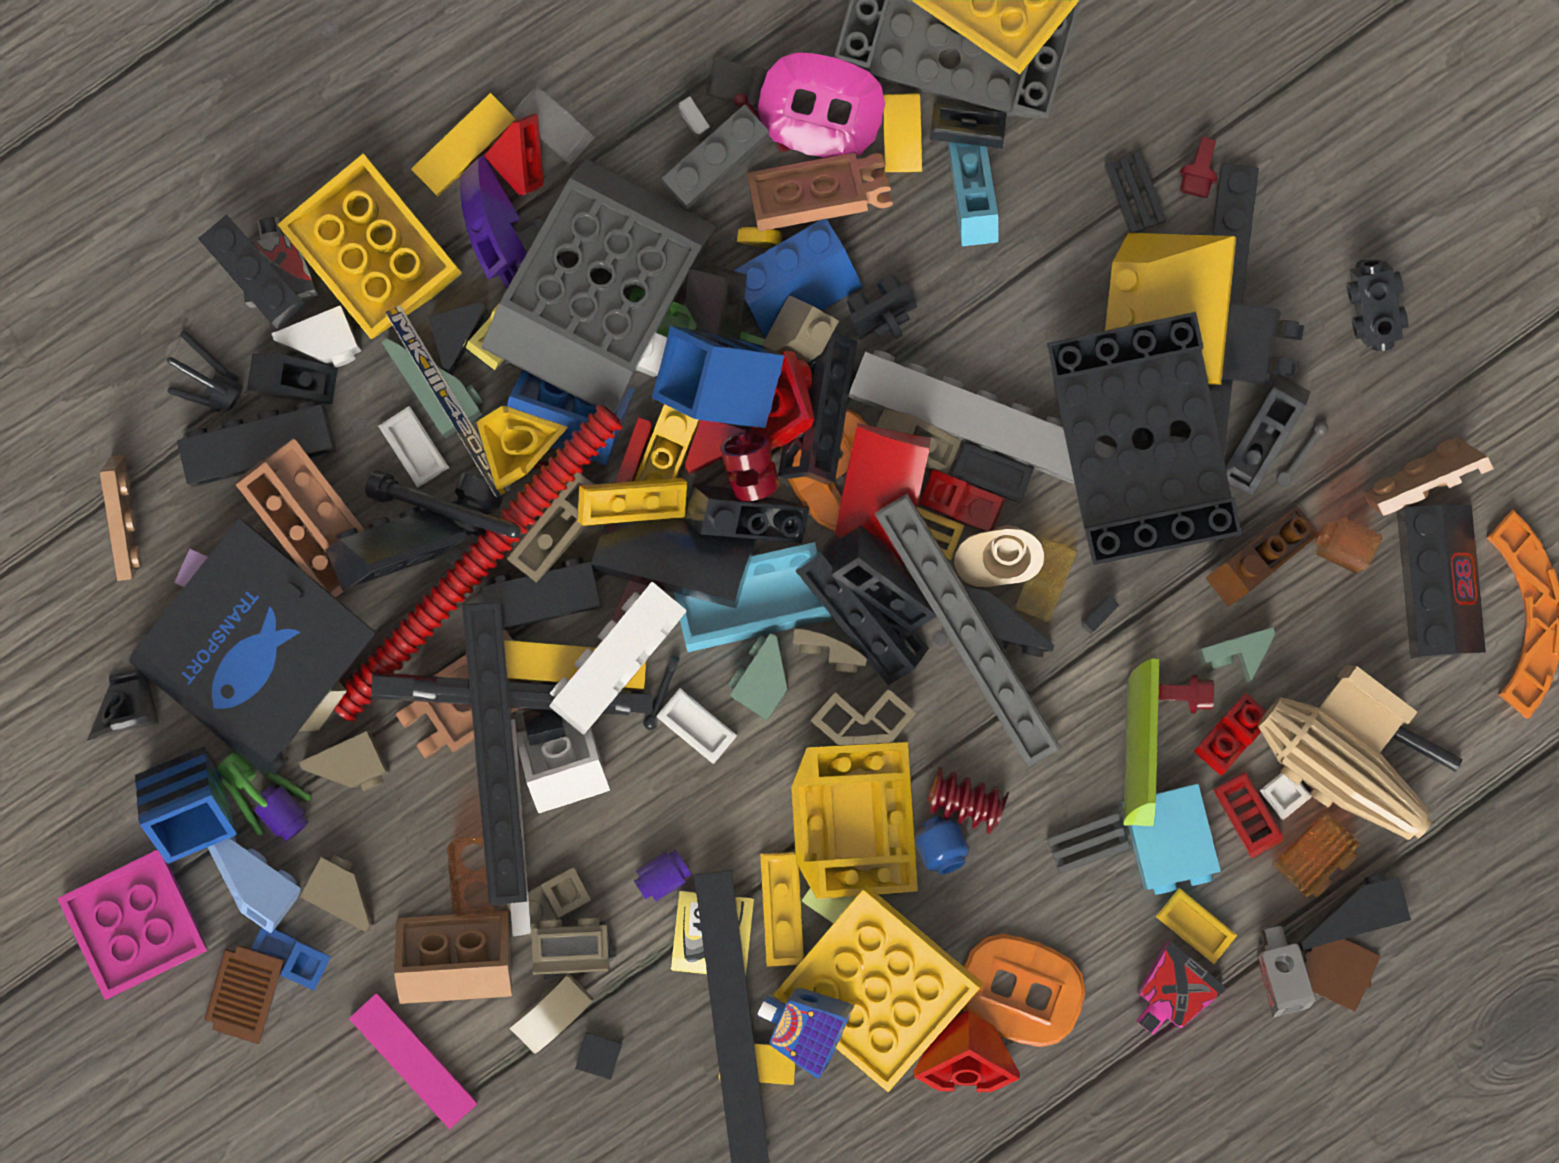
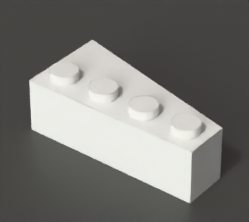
M653 582L650 583L641 595L636 591L621 608L626 613L620 621L616 623L611 620L597 636L602 642L595 651L592 652L587 648L575 662L574 666L579 670L570 681L563 677L550 692L555 699L549 707L583 735L687 611Z

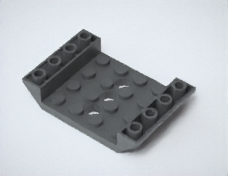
M850 0L834 58L865 69L878 80L986 110L1006 112L1008 116L1048 118L1081 0L1078 1L1021 74L1009 68L963 35L952 32L948 25L911 0ZM953 51L959 56L960 63L954 69H946L941 66L939 56L943 52Z
M586 159L569 178L501 299L483 341L482 349L595 407L598 404L604 405L615 414L631 386L634 372L696 259L700 260L717 226ZM565 251L573 252L578 257V263L572 268H564L557 261L559 254ZM602 268L606 269L612 278L605 285H597L591 280L590 274L595 269ZM632 285L639 286L644 291L645 296L639 302H630L625 298L624 290Z

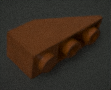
M1296 505L1209 574L1206 580L1229 607L1259 585L1320 534Z

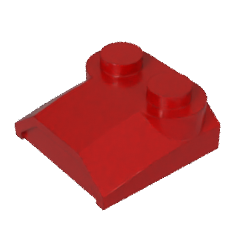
M784 351L781 353L784 355L781 374L778 378L766 427L750 426L751 431H760L768 436L771 450L786 445L812 427L814 421L808 389L812 382L811 369L804 360L797 359L795 352Z

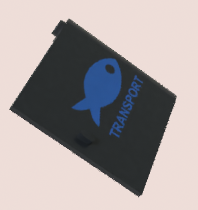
M239 518L131 654L129 662L264 777L269 773L275 776L289 761V758L286 756L289 748L286 746L377 632L242 518Z

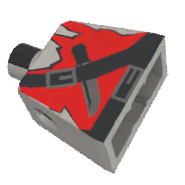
M270 217L258 220L260 240L253 241L252 244L300 299L319 296L309 263L286 235L282 236L281 229L277 225L280 222L279 218ZM244 293L245 303L250 308L257 307Z
M1282 926L1261 931L1266 951L1261 952L1259 955L1258 964L1272 1017L1309 1009L1316 1000L1298 943L1287 945ZM1279 961L1286 963L1289 972H1280L1276 968L1275 963Z

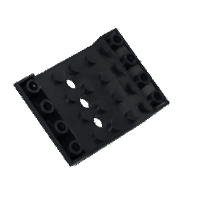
M1196 312L1047 343L1070 465L1093 565L1242 535L1235 498L1231 496L1202 355L1204 347ZM1176 420L1184 421L1190 429L1188 438L1183 442L1173 441L1168 433L1169 426ZM1138 428L1148 429L1153 436V442L1146 450H1139L1132 444V434ZM1104 435L1112 437L1116 443L1115 453L1108 458L1099 456L1095 451L1096 440Z

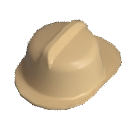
M1005 525L997 527L993 531L969 536L964 540L955 553L954 566L958 576L965 583L975 587H992L1030 580L1038 574L1043 566L1044 551L1041 543L1033 534L1016 526Z

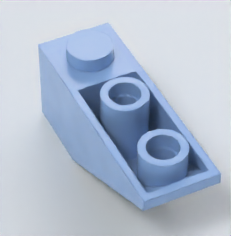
M234 836L207 847L240 912L269 933H272L298 899L301 888L297 886L296 879L283 870L277 872L266 864L267 860L263 855L254 849H248L247 851L236 843L237 840Z

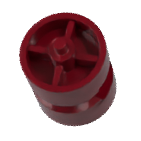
M760 431L740 432L727 438L722 443L720 449L725 468L729 471L728 479L732 494L736 499L741 501L759 500L771 495L778 489L780 482L775 463L772 461L773 455L768 436Z

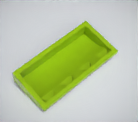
M1152 658L1140 664L1130 674L1127 682L1123 825L1154 826L1157 776L1159 659Z

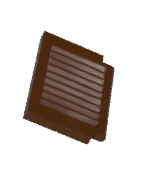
M239 944L236 947V951L226 948L204 1018L207 1021L214 1022L212 1030L259 1044L285 959Z

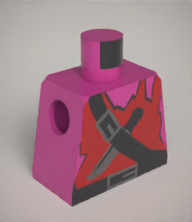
M1166 941L1137 991L1150 1004L1136 1021L1152 1035L1167 1018L1177 1027L1182 1028L1222 994L1226 987L1174 943Z

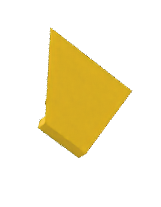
M501 406L477 421V427L496 489L502 490L528 474L568 427L507 406Z

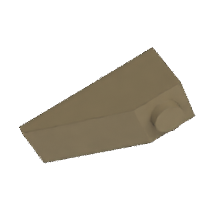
M579 473L574 475L576 479L573 482L569 481L567 483L568 488L559 493L560 497L552 502L550 508H547L507 558L508 561L536 583L588 526L578 522L579 486L594 484Z

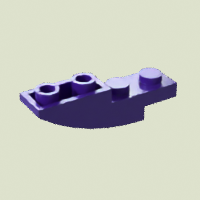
M483 156L478 158L460 175L462 212L471 244L488 280L499 276L506 289H508L527 252L512 228L520 218Z

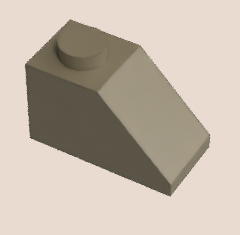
M788 295L762 345L780 354L784 351L795 352L797 359H802L807 363L822 354L839 321L814 306Z
M884 408L877 427L931 438L926 467L948 475L961 440L914 415Z
M369 731L298 762L302 770L351 788L361 786L363 792L384 783L381 776L390 773L376 741Z
M333 854L331 859L320 857L300 898L365 932L371 931L374 923L359 874L350 870L353 863L336 854Z

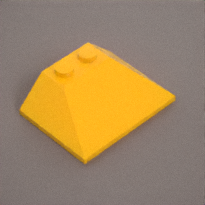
M1128 233L1112 262L1105 331L1196 312L1204 347L1202 355L1208 384L1221 385L1236 237Z
M908 742L807 748L791 786L796 863L815 897L823 899L857 896L866 885L877 894L918 891Z

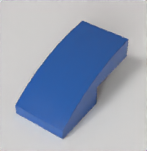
M261 927L251 947L252 949L285 959L280 975L315 991L331 958L328 954L278 929H274L272 933H269Z

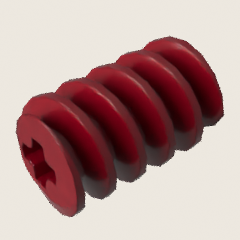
M938 767L926 801L930 803V814L934 815L942 806L944 807V819L948 820L956 811L958 812V824L962 825L970 816L972 817V829L976 830L984 821L986 822V833L990 835L999 824L1009 792L1002 799H999V787L995 786L986 795L984 782H979L972 790L970 777H965L958 785L956 772H951L944 780L942 767Z

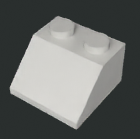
M563 718L566 737L533 746L529 744L526 730L516 733L526 782L538 813L610 791L591 727L583 735Z

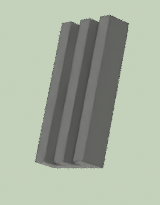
M1118 813L1047 839L1059 874L1130 849L1124 829L1119 821ZM1111 823L1113 825V831L1062 850L1058 849L1057 843ZM1116 837L1118 838V845L1066 864L1063 862L1062 858Z

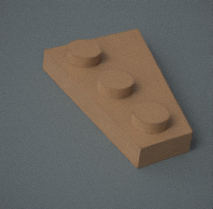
M1456 437L1455 439L1441 442L1436 447V450L1427 456L1410 461L1406 464L1404 470L1394 476L1377 481L1371 490L1364 493V496L1371 508L1382 516H1386L1425 499L1429 494V489L1433 487L1448 485L1451 488L1462 483L1461 475L1477 468L1483 474L1494 468L1488 456L1459 437Z
M117 455L109 458L100 471L116 577L117 581L133 579L137 572V567L142 565L140 547L135 545L134 541L136 519L134 510L131 509L130 481L127 472L126 455Z

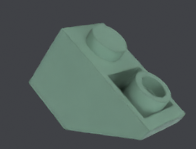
M772 633L769 634L767 639L763 636L758 638L749 652V655L754 657L747 670L739 667L728 684L733 688L730 697L765 720H769L789 689L779 640Z

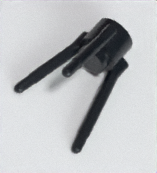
M182 331L180 336L222 377L215 374L210 379L175 358L168 357V364L207 386L205 394L210 396V398L173 387L168 388L167 392L182 399L208 406L217 412H220L222 408L230 411L244 386L237 383L240 377L228 371L186 331Z

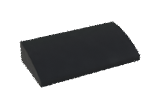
M684 518L607 523L603 526L591 565L593 570L598 573L648 586L653 582L663 590L737 609L757 539L703 535L694 529Z

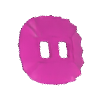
M798 52L780 58L767 72L761 88L758 112L761 123L768 129L769 136L773 141L784 144L792 150L822 158L854 152L858 156L875 141L877 131L882 123L885 101L881 84L869 71L834 57ZM797 89L812 91L816 94L814 107L810 114H803L792 110L791 104ZM837 98L851 103L852 108L848 121L845 124L832 122L827 119L832 99Z

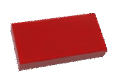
M638 417L615 483L634 482L653 430L650 421Z

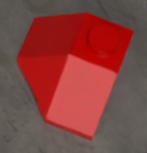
M967 1011L953 1018L928 1046L913 1070V1077L938 1091L954 1092V1085H976L977 1092H993L1019 1080L1020 1072L994 1025Z

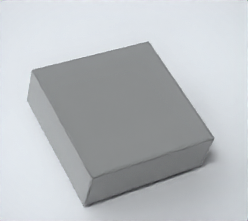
M689 96L680 102L679 113L696 139L701 141L711 134L710 126L691 97Z

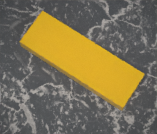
M490 93L411 168L412 172L439 197L501 137L511 123L516 121V118Z
M682 478L581 485L579 486L578 522L582 525L685 517L687 481Z
M796 853L760 854L767 967L798 965L804 959L799 866L796 863Z

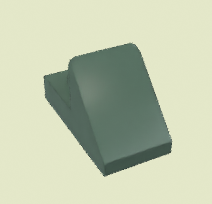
M1272 627L1197 650L1201 664L1211 662L1213 669L1234 663L1233 655L1237 654L1245 681L1249 682L1253 679L1275 636V631Z

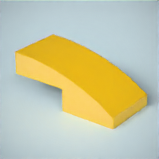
M920 93L883 94L885 101L883 110L885 172H922Z

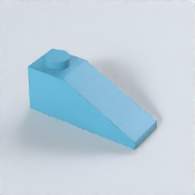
M948 142L961 245L998 242V210L987 147Z

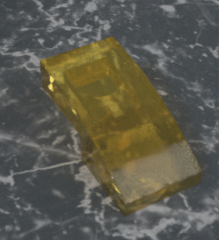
M1043 536L1040 542L1044 551L1043 566L1037 575L1024 582L1015 609L1050 622L1076 557L1077 549Z

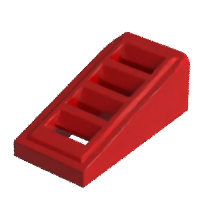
M1246 772L1213 789L1250 858L1256 857L1283 841L1282 833ZM1244 787L1246 788L1247 794L1229 803L1226 797ZM1253 801L1254 807L1238 816L1234 812L1236 809ZM1261 815L1263 820L1244 829L1243 823ZM1268 828L1270 834L1252 843L1251 836Z

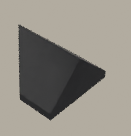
M134 669L109 676L110 685L87 741L159 723L149 679L140 670Z

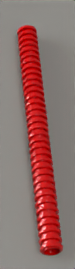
M598 404L595 408L597 412L588 415L589 421L580 424L581 430L579 432L575 430L572 433L573 438L571 440H565V447L556 450L557 456L555 458L551 456L548 459L549 465H543L540 468L541 473L539 475L536 473L533 475L534 481L525 484L526 490L524 492L519 491L516 494L518 499L516 501L512 499L509 502L510 507L508 509H502V516L500 518L518 524L521 528V533L526 534L529 530L527 526L536 523L535 517L537 515L541 517L544 514L543 509L545 507L550 508L552 505L551 500L553 498L557 500L560 497L558 492L560 490L565 491L568 488L566 483L568 481L573 482L576 479L574 475L583 472L582 466L591 463L590 457L599 454L598 448L600 446L604 448L607 445L606 440L615 437L614 431L623 428L621 420L607 407ZM486 530L485 535L480 534L477 537L479 541L470 544L471 550L462 553L463 559H457L454 562V569L449 568L446 571L447 576L439 578V585H433L430 588L432 593L430 595L425 594L422 597L423 603L418 602L415 605L416 610L408 612V619H402L399 622L400 628H394L391 631L392 636H386L383 640L385 644L376 647L377 653H371L368 656L369 662H363L360 665L361 670H355L352 674L354 678L345 681V689L347 691L334 710L344 719L355 721L357 719L356 713H362L365 710L364 704H370L373 701L371 698L372 672L396 674L395 670L400 671L404 667L403 662L411 660L410 654H416L419 651L418 645H424L427 642V635L433 636L435 633L434 628L442 626L441 620L443 618L447 620L450 617L449 611H455L458 608L457 603L465 601V594L473 592L472 586L474 584L479 585L482 582L481 576L486 577L489 574L488 569L497 566L496 560H502L505 557L503 552L505 550L510 551L513 548V541L518 542L521 539L520 536L510 538Z

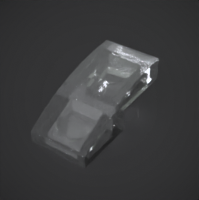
M535 86L512 112L517 119L531 113L538 114L540 139L570 165L595 138L538 86Z

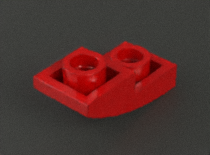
M1245 692L1193 752L1222 776L1261 733L1258 724L1266 710Z

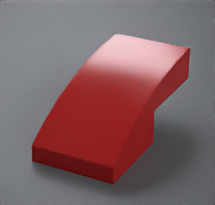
M933 469L919 504L956 521L987 532L994 530L1006 500L1003 497L971 486L963 480Z

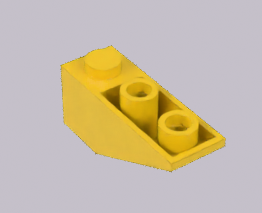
M664 404L634 481L677 478L694 440L700 420H695Z

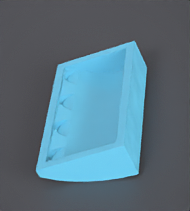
M815 542L752 556L737 609L674 593L676 602L687 610L680 619L687 652L832 620L830 613L795 572L800 564L817 554Z

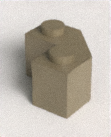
M888 689L863 717L835 692L810 722L837 746L891 743L917 713Z

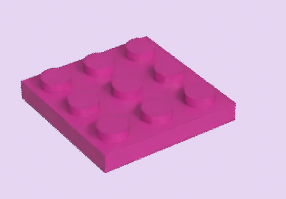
M158 850L57 898L104 1000L114 997L209 950L169 864L166 863Z

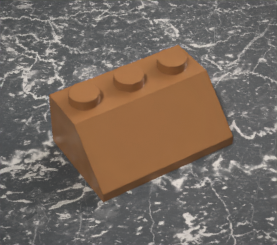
M509 911L397 918L394 976L399 1004L512 996V953Z

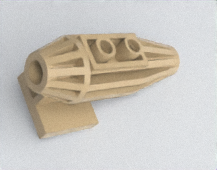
M1345 665L1336 676L1340 680L1320 707L1279 697L1269 707L1260 720L1258 728L1276 756V761L1284 766L1280 771L1284 776L1297 785L1302 780L1314 789L1310 795L1327 808L1333 803L1407 840L1413 836L1420 838L1428 830L1432 823V820L1428 818L1431 810L1380 753L1401 724H1409L1417 714L1415 709L1358 666Z

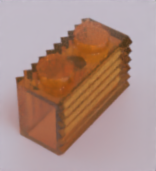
M1347 517L1341 518L1336 522L1330 520L1327 524L1324 523L1315 539V544L1319 545L1316 555L1354 573H1358L1368 569L1382 540L1381 533L1375 534L1374 530L1369 531L1367 526L1362 528L1360 523L1355 525L1354 520L1348 521Z
M1323 812L1273 862L1272 866L1303 897H1309L1311 894L1318 897L1332 883L1328 878L1337 867L1342 871L1345 870L1358 857L1354 850L1360 843L1329 812Z

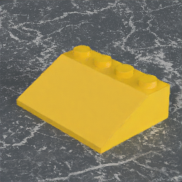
M364 154L359 156L277 224L370 339L375 338L392 326L385 313L386 311L401 306L407 316L435 297L462 274V271Z

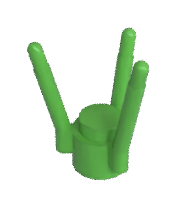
M233 752L219 765L217 772L224 778L222 780L223 785L231 792L256 834L261 836L263 829L239 789L245 788L262 807H267L268 802L251 783L256 777V773L253 771L255 768L236 752ZM269 773L266 776L303 800H311V796L279 774L274 776L272 773Z

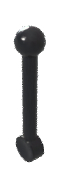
M672 656L654 702L652 713L645 717L643 721L644 727L648 730H653L658 725L656 716L659 713L680 659L676 656Z

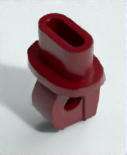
M1206 137L1201 138L1193 164H1188L1180 169L1179 174L1183 176L1179 189L1180 192L1208 198L1211 184H1216L1218 179L1214 170L1209 168L1216 140Z
M1192 675L1189 686L1159 684L1158 700L1188 702L1190 713L1195 714L1197 709L1213 710L1214 680L1198 679V675Z

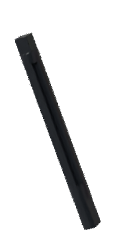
M372 672L371 698L471 705L468 678ZM507 681L510 708L553 710L549 706L555 698L550 692L556 684ZM622 689L602 714L629 716L630 712L652 713L653 695L631 693L630 689Z

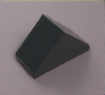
M480 302L428 317L442 367L451 375H453L464 356L468 341L478 331L488 313L486 306Z

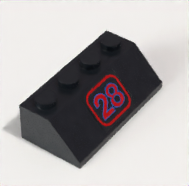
M1429 505L1405 507L1397 511L1410 658L1486 653L1472 505Z

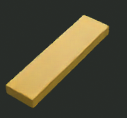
M504 640L507 679L558 683L563 677H566L570 681L579 670L574 666L575 662L587 648L592 652L596 648ZM646 661L623 689L644 690Z

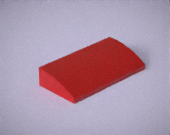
M857 423L834 535L838 534L842 538L861 525L887 544L904 566V561L877 519L875 511L908 493L917 508L931 438Z

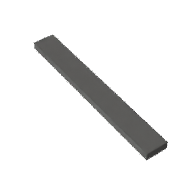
M908 493L875 511L877 519L1026 765L1030 767L1060 750L1059 743Z

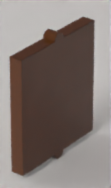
M1346 939L1311 948L1310 952L1304 954L1306 959L1304 964L1313 993L1356 1012L1366 988L1372 986L1370 979L1381 956Z

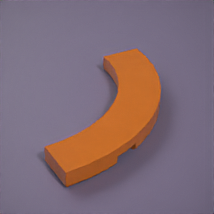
M1512 509L1486 537L1502 554L1513 571L1519 585L1525 613V631L1520 657L1511 677L1498 695L1522 716L1529 719L1549 690L1559 660V580L1540 539L1527 522Z

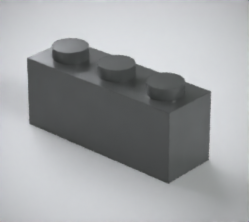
M744 104L662 177L663 187L684 210L690 212L769 141L768 129Z

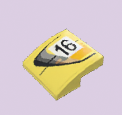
M679 891L671 970L707 974L697 895L694 892ZM735 897L746 975L754 899Z

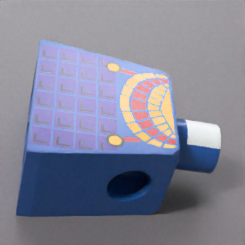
M796 988L786 1004L767 995L758 1016L777 1025L770 1039V1045L819 1079L829 1065L855 1005L803 988Z

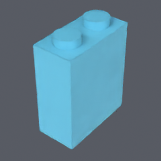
M1199 784L1157 793L1154 826L1128 825L1143 887L1146 890L1154 889L1155 895L1177 890L1175 883L1189 879L1191 886L1213 881L1212 874L1221 872Z

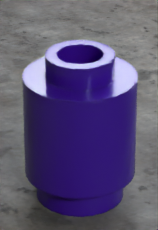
M270 786L261 793L268 802L267 807H262L258 803L254 812L277 838L282 836L288 842L308 825L309 821L304 817L306 812L283 786L277 790Z
M675 849L669 854L665 851L637 869L636 872L640 877L635 879L634 883L645 900L652 896L655 902L685 884L684 879L692 874Z

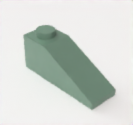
M388 338L381 343L444 438L447 439L457 431L409 351ZM438 367L470 422L482 416L483 414L477 406L482 404L483 401L472 384L464 387L458 378Z

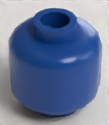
M941 816L931 818L922 823V831L916 836L914 843L926 869L937 871L939 875H944L961 868L966 863L965 858L970 849L959 824L954 820L943 821Z

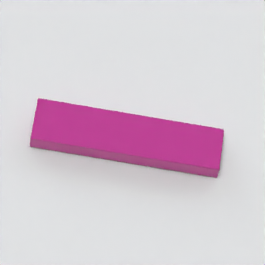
M379 993L371 997L349 1018L449 1130L478 1104L474 1097Z

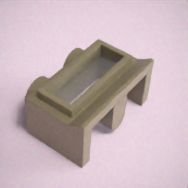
M599 918L577 919V926L562 927V920L539 921V928L531 929L533 975L610 970L608 925H600Z

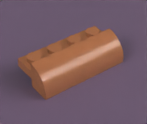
M292 438L266 459L259 461L236 481L235 485L296 564L336 598L344 591H342L325 549L337 541L335 536L343 531L357 528L359 533L365 530L298 442Z

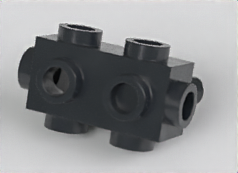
M1378 259L1360 260L1356 263L1355 268L1350 269L1351 282L1346 284L1349 301L1351 304H1355L1357 317H1352L1353 332L1356 339H1361L1367 347L1372 346V349L1375 351L1389 350L1395 346L1394 341L1403 339L1402 329L1409 326L1405 307H1399L1397 294L1404 291L1403 281L1399 271L1394 272L1393 268L1386 261L1383 262ZM1382 321H1387L1386 326L1378 327Z

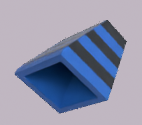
M670 326L652 398L695 420L765 428L772 408L778 378L781 374L784 355L763 345Z
M205 746L189 751L184 755L153 766L135 775L140 826L167 864L237 835L220 774L217 772L218 766Z

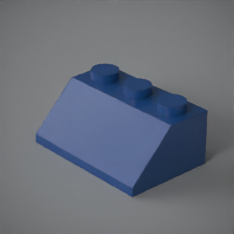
M827 219L817 221L729 273L731 283L765 339L788 295L823 311L863 287L843 245Z
M523 369L507 403V407L568 427L551 446L554 449H563L565 447V440H571L573 438L572 433L575 430L578 432L581 430L580 424L589 421L588 415L597 412L595 406ZM629 388L615 413L621 420L622 425L634 395L635 389ZM616 429L614 431L615 437L613 439L608 438L606 440L607 445L604 448L600 446L598 448L599 454L597 456L592 455L590 457L591 461L607 466L621 430Z

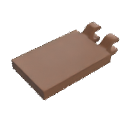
M854 152L748 172L747 179L758 232L868 211L867 204H872L877 208L892 206L890 192H887L891 191L885 171L884 169L874 170L885 167L882 154L876 153L866 158L857 159Z
M504 629V640L513 641L506 629ZM466 655L434 676L468 678ZM507 679V681H512V682L541 683V682H534V681H521V680H509V679ZM415 701L396 713L404 728L417 721L424 714H427L438 730L416 745L425 759L446 744L454 753L474 740L471 705ZM510 708V715L521 708Z

